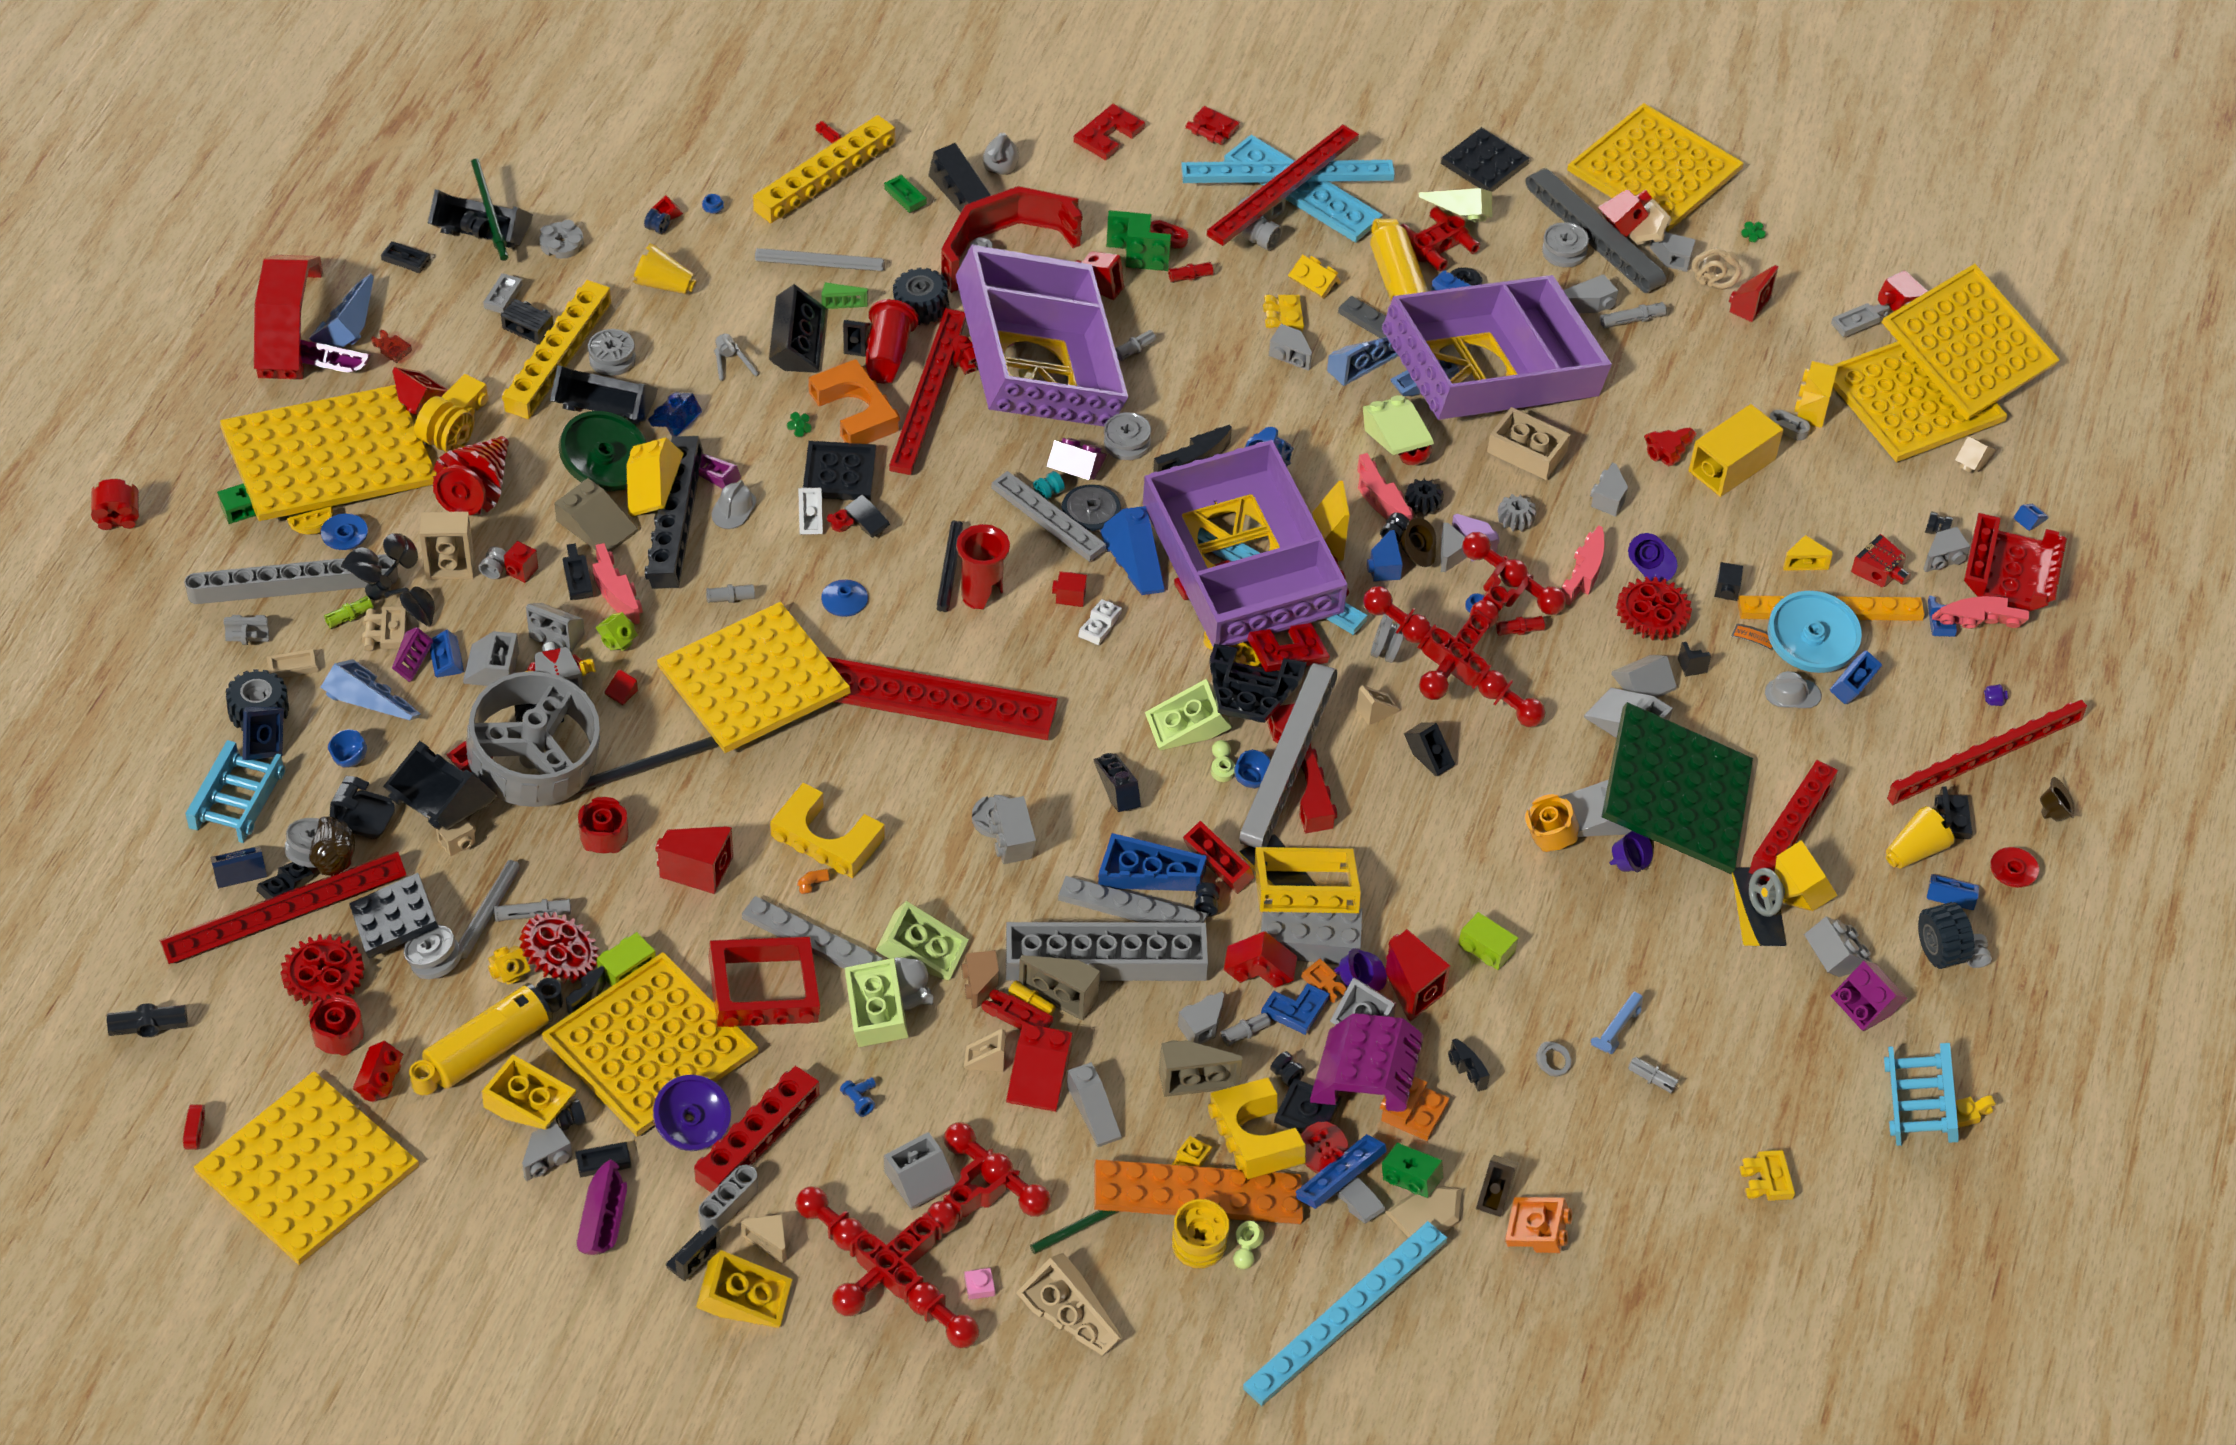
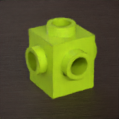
M623 612L611 614L595 627L601 635L602 643L610 650L620 649L623 651L633 644L632 640L638 636L634 630V624Z

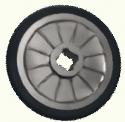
M1088 484L1078 486L1069 491L1062 502V512L1087 530L1102 529L1104 523L1121 511V503L1117 495L1100 485Z

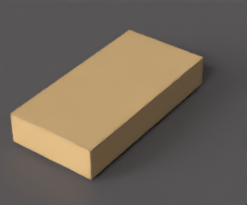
M314 649L267 656L269 674L274 672L278 675V678L318 672Z

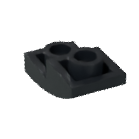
M863 495L844 507L848 515L858 522L860 528L871 538L882 533L890 525L883 514Z
M291 862L279 867L276 876L258 883L256 891L267 900L304 886L313 878L314 873L305 866Z
M603 966L587 972L581 978L582 988L574 990L566 997L569 1015L600 995L606 984Z
M1457 1038L1453 1039L1451 1049L1448 1051L1451 1065H1455L1459 1074L1467 1072L1470 1083H1474L1478 1092L1486 1090L1490 1077L1486 1067L1466 1044Z

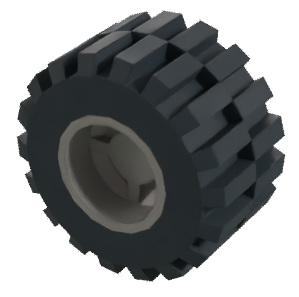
M253 669V672L245 671L243 675L238 674L234 677L235 681L229 682V688H226L227 710L229 719L236 728L241 727V731H243L245 706L284 708V718L287 719L289 711L287 687L284 684V680L278 678V675L274 672L269 674L268 670L260 672L259 669Z

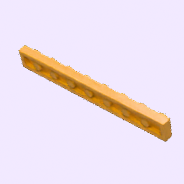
M1739 596L1738 608L1740 619H1769L1773 608L1786 596ZM1834 596L1848 605L1858 620L1923 621L1924 618L1921 597Z

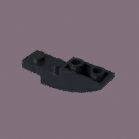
M1231 425L1198 434L1190 438L1189 446L1154 458L1153 472L1164 471L1174 466H1181L1192 463L1195 460H1203L1217 454H1222L1231 442Z

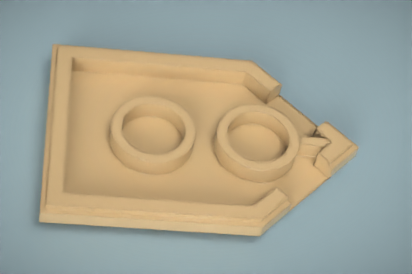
M1652 199L1644 205L1648 212V217L1628 235L1636 245L1645 244L1649 240H1654L1655 242L1663 241L1665 228L1669 226L1672 220L1657 202Z
M1437 1186L1429 1198L1412 1193L1385 1213L1408 1238L1427 1221L1443 1234L1459 1223L1462 1189Z

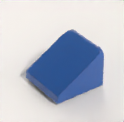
M2034 504L2021 505L2014 515V519L2029 531L2049 518L2048 515Z

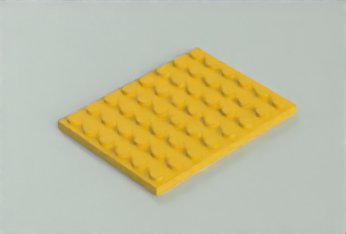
M395 385L220 420L221 430L250 497L258 521L433 485V476H436L423 442L415 436V424L409 411L406 410V406L399 402Z

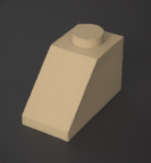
M1968 436L1955 460L1960 462L1959 467L1969 473L1972 470L1979 472L1995 454L1996 450Z

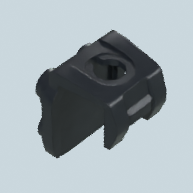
M345 776L330 803L329 816L346 822L353 834L369 839H377L385 831L395 812L392 799L365 791L369 786V782L361 778Z

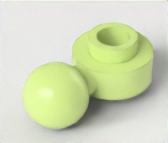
M1219 740L1212 746V753L1216 759L1211 766V775L1219 782H1227L1234 776L1235 763L1228 758L1231 753L1229 743Z
M1253 1221L1242 1223L1236 1231V1239L1242 1246L1241 1249L1235 1252L1233 1261L1240 1269H1248L1253 1265L1254 1255L1251 1250L1257 1248L1264 1238L1263 1229Z

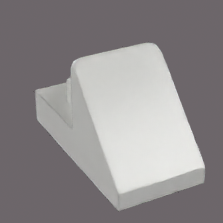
M821 487L798 488L800 534H823Z

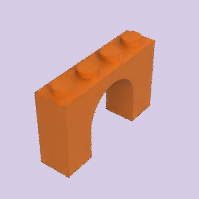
M856 359L808 377L809 393L819 407L845 397L858 398L869 405L864 411L840 420V436L845 443L868 444L898 432V422L900 421L898 411L890 406L887 396L885 394L882 395L876 381L870 379L866 368L861 366Z

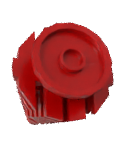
M500 436L482 443L478 442L448 451L439 457L440 460L436 461L433 468L437 472L436 476H433V492L437 501L445 510L449 512H468L470 516L474 514L481 515V508L489 512L495 507L501 496L507 447L509 445L508 439Z

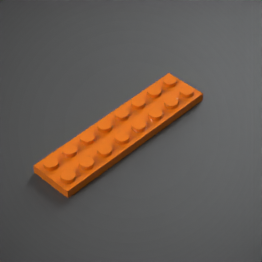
M1095 1159L1094 1210L1176 1215L1178 1209L1186 1202L1195 1199H1207L1217 1203L1225 1210L1228 1219L1301 1224L1303 1219L1302 1201L1298 1200L1296 1196V1191L1301 1187V1174L1272 1172L1246 1179L1243 1171L1236 1169Z

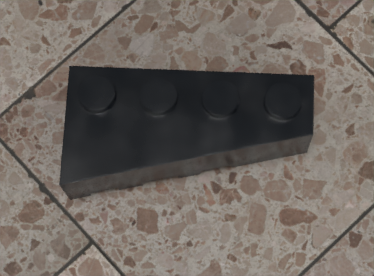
M956 142L933 152L928 176L960 213L965 205L991 196Z

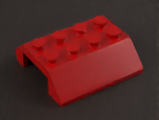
M1978 512L1964 582L1977 597L2008 598L2007 607L2027 610L2029 612L2048 606L2050 601L2056 600L2057 585H2059L2064 559L2063 552H2065L2067 538L2064 536L2059 537L2058 531L2049 529L2045 530L2042 541L2000 531V517Z

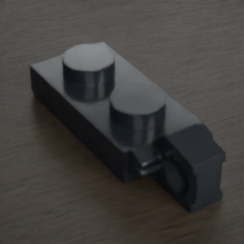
M576 543L567 544L568 557H563L562 561L570 600L593 597L586 556L584 554L578 555Z

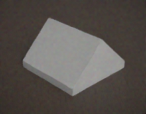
M1649 655L1618 668L1611 673L1624 690L1656 698L1670 693L1677 688L1667 656Z
M1353 978L1330 1022L1337 1025L1353 1013L1394 1017L1396 1003L1358 979Z

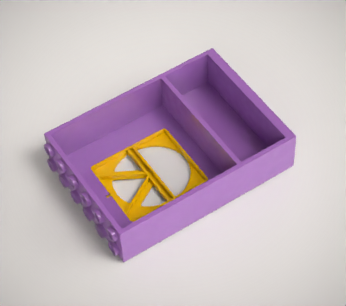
M971 245L956 274V280L988 409L1105 427L1109 418L1120 413L1128 399V394L1092 265ZM1015 342H1033L1053 352L1063 365L1005 357V351ZM1008 367L1027 369L1024 378L1013 377ZM1038 371L1046 381L1033 380L1036 372ZM1049 373L1068 376V384L1057 383Z
M1553 275L1393 296L1382 325L1383 333L1389 339L1402 364L1405 365L1412 380L1418 386L1421 395L1424 396L1431 411L1434 412L1438 420L1509 410L1511 407L1516 409L1597 397L1600 395L1612 365ZM1464 343L1475 344L1495 353L1506 367V376L1486 379ZM1453 344L1462 358L1441 354L1439 351ZM1438 360L1466 367L1449 380ZM1470 374H1472V375L1474 376L1475 380H1476V381L1462 382V381H1463L1464 379H1466Z
M1273 440L1259 442L1249 447L1238 448L1231 452L1217 454L1203 460H1195L1192 463L1174 466L1171 469L1153 472L1145 476L1143 506H1146L1148 516L1212 647L1214 643L1232 646L1248 641L1249 632L1270 629L1272 633L1289 629L1293 625L1307 624L1344 613L1347 583ZM1221 512H1236L1233 534L1230 535L1207 519ZM1245 515L1255 519L1261 525L1260 527L1242 532ZM1199 529H1205L1218 539L1198 544ZM1264 536L1269 538V551L1219 566L1212 564L1203 555Z

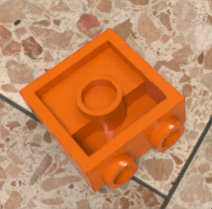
M1414 1076L1412 1086L1408 1089L1410 1094L1406 1109L1402 1112L1386 1110L1385 1096L1380 1105V1109L1383 1110L1381 1121L1428 1142L1448 1106L1450 1098L1428 1089L1426 1081Z
M1514 1197L1505 1238L1507 1246L1533 1247L1535 1253H1561L1562 1246H1566L1568 1243V1233L1565 1228L1566 1224L1572 1223V1210L1568 1208L1564 1198Z

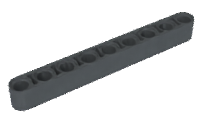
M1543 168L1526 177V186L1534 196L1564 222L1582 227L1588 235V244L1641 291L1648 293L1665 284L1666 277L1660 267L1551 171Z

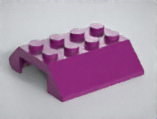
M1351 1014L1329 1029L1310 1103L1336 1105L1339 1091L1385 1095L1386 1110L1404 1111L1410 1094L1408 1089L1412 1086L1419 1058L1416 1054L1420 1053L1424 1038L1423 1034L1404 1018Z

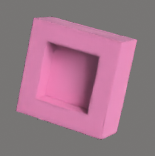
M991 1268L964 1272L969 1300L995 1296Z

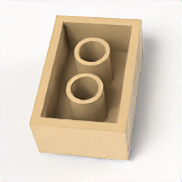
M1511 407L1491 432L1487 453L1547 480L1567 453L1570 434Z
M421 512L419 534L426 580L473 579L474 551L469 513Z

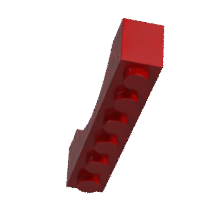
M1295 703L1279 706L1267 720L1271 736L1276 743L1281 738ZM1311 743L1301 764L1307 787L1300 801L1299 817L1305 834L1333 829L1334 819L1338 816L1336 805L1331 804L1330 788L1324 784L1323 768L1318 767L1317 751L1315 748L1312 749Z

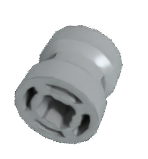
M490 547L486 553V558L479 564L480 572L487 578L498 579L502 574L503 567H505L504 555L506 551L499 547Z
M1974 934V954L1967 964L1972 968L1985 967L1992 960L1990 951L1987 949V938L1982 934Z

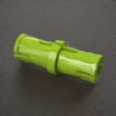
M365 596L350 604L345 603L338 610L325 614L324 619L331 629L348 620L350 622L355 620V617L366 613L367 609H373V605L368 596Z

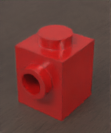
M517 541L504 555L506 574L526 583L538 569L537 550Z
M1059 571L1058 580H1054L1052 586V594H1056L1055 604L1083 607L1087 575Z

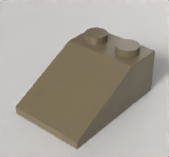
M589 478L554 503L556 521L594 550H596L595 545L605 543L607 551L612 552L638 532L635 525L605 490Z
M1027 955L1020 957L1019 983L1032 991L1037 990L1040 997L1052 1003L1055 1007L1082 1021L1085 1019L1098 1001L1099 970L1093 965L1085 964L1080 960Z
M1172 1040L1167 1043H1161L1159 1075L1164 1097L1218 1091L1240 1085L1241 1055L1187 1040Z

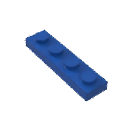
M1366 1134L1347 1149L1344 1155L1338 1157L1336 1161L1330 1163L1296 1191L1297 1199L1317 1209L1386 1153L1385 1143Z

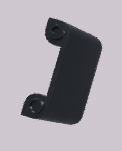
M421 741L416 744L383 786L390 792L388 797L398 805L403 802L429 819L427 822L437 830L441 828L447 830L490 805L497 797L472 772L467 769L463 772L447 762L439 754H435Z

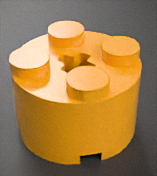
M1548 794L1532 802L1533 806L1529 811L1528 809L1526 811L1525 821L1533 841L1542 851L1560 850L1573 845L1577 841L1579 823L1571 803L1566 798L1563 799L1558 795Z

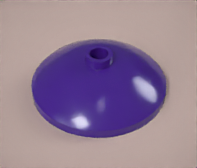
M683 1075L672 1079L659 1091L653 1106V1119L657 1131L670 1145L685 1151H700L713 1146L716 1141L724 1136L730 1124L731 1107L725 1092L714 1081L699 1075ZM685 1115H692L694 1120L687 1121Z

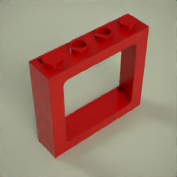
M810 937L710 940L708 959L717 1027L818 1023L820 1001ZM800 961L805 991L804 999L732 1002L730 1000L726 964Z

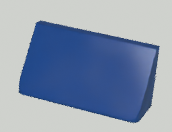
M448 629L431 638L433 642L430 647L435 676L438 678L463 673L464 668L458 638Z
M1931 874L1927 899L1944 904L1955 902L1964 909H1975L1979 896L1978 885Z

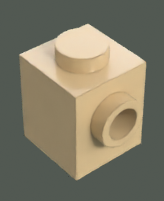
M464 819L447 830L444 828L436 829L437 840L450 857L462 850H467L476 843L474 834L476 827L470 819Z

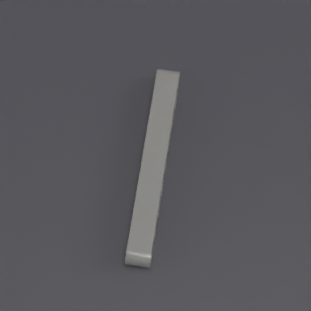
M386 554L377 555L379 559L378 565L382 566L381 572L384 575L394 564L395 560H392ZM345 558L199 572L188 575L184 581L188 600L193 604L365 588L368 583L360 580L350 571L341 568ZM397 567L388 576L392 584L398 580Z
M1315 663L1311 665L1240 833L1241 844L1255 848L1267 847L1335 686L1338 675L1337 669Z

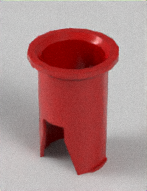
M885 299L872 304L869 309V320L872 324L868 336L865 363L870 379L880 384L893 382L902 362L903 354L907 349L910 332L914 331L918 325V315L911 306L899 300Z
M979 524L970 526L962 531L957 538L956 548L959 556L962 558L961 595L963 602L970 608L983 610L992 592V585L996 584L1000 593H1003L1004 559L1009 554L1010 541L1001 529L993 525Z

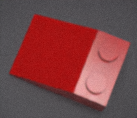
M1023 1023L1017 1044L1006 1103L1056 1112L1072 1051L1073 1032Z

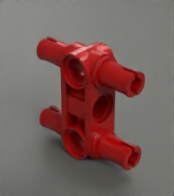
M1438 206L1433 207L1429 213V217L1436 224L1420 233L1414 232L1406 223L1400 225L1408 234L1417 261L1429 262L1439 272L1443 271L1448 265V261L1440 255L1441 253L1458 244L1464 246L1471 254H1475L1480 248V243L1469 234V230L1465 227V220L1460 216H1448Z

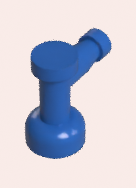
M869 1078L857 1085L851 1080L841 1085V1093L848 1095L855 1103L854 1110L859 1117H865L873 1111L875 1102L870 1097L861 1096L869 1088L872 1089L876 1086L873 1078Z

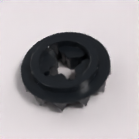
M1461 267L1450 272L1457 279H1461V281L1465 278V281L1471 286L1482 285V277L1474 269Z

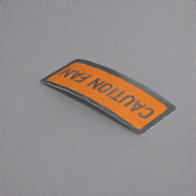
M1736 624L1732 637L1745 639L1773 650L1767 632L1747 625Z

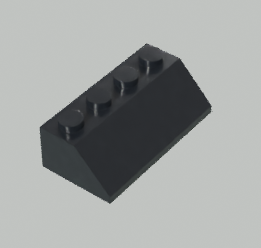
M795 284L776 296L769 360L784 371L816 373L820 367L826 307Z

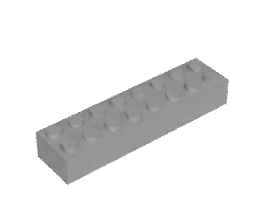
M1006 922V980H1019L1020 957L1027 955L1080 960L1085 964L1093 965L1100 971V981H1206L1208 968L1206 923Z

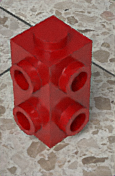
M385 1040L370 1046L352 1089L359 1093L363 1099L370 1102L386 1098L393 1089L392 1083L395 1075L401 1069L400 1063L404 1054Z

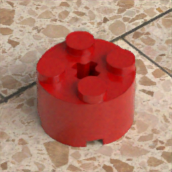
M106 479L99 482V486L96 488H92L91 517L98 524L99 529L109 530L112 527L119 526L127 529L135 527L139 517V490L134 484L131 487L122 479Z
M611 797L591 799L592 802L586 806L584 804L578 812L579 835L584 849L589 852L602 854L620 852L629 836L625 807L623 808L619 801Z
M331 995L330 999L323 1001L322 998L311 1008L309 1013L310 1028L314 1045L320 1050L329 1054L346 1056L362 1041L364 1026L361 1011L352 998L345 995Z

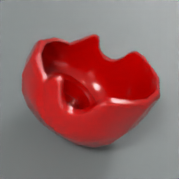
M1431 445L1399 453L1398 455L1400 460L1406 465H1419L1427 461L1433 449Z

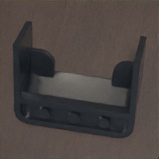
M435 189L427 224L441 228L440 233L453 235L454 232L473 236L471 232L467 233L460 228L464 214L468 211H473L480 218L485 217L488 219L482 202L451 196ZM493 205L501 233L505 236L507 242L506 247L514 249L515 245L520 246L532 222L533 214L514 206L513 209ZM491 227L487 235L484 237L485 239L492 240L493 234Z
M558 365L550 401L563 404L562 409L576 411V407L592 411L614 413L627 418L632 424L640 425V421L645 422L656 399L658 388L643 383L637 384L576 371Z

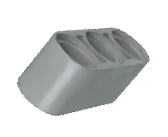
M742 1165L736 1168L700 1204L698 1212L699 1224L702 1230L705 1231L711 1224L720 1230L756 1195L758 1191V1178L754 1167Z

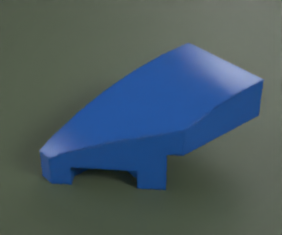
M1929 596L1928 611L1932 636L1955 637L1957 632L1955 623L1946 625L1938 620H1932V615L1946 605L1935 602L1936 597Z

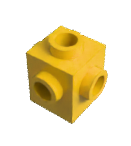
M508 946L501 947L493 952V956L488 958L490 962L488 970L491 977L499 982H506L507 985L521 979L520 975L531 971L526 957L522 956L523 950L518 946L510 948Z

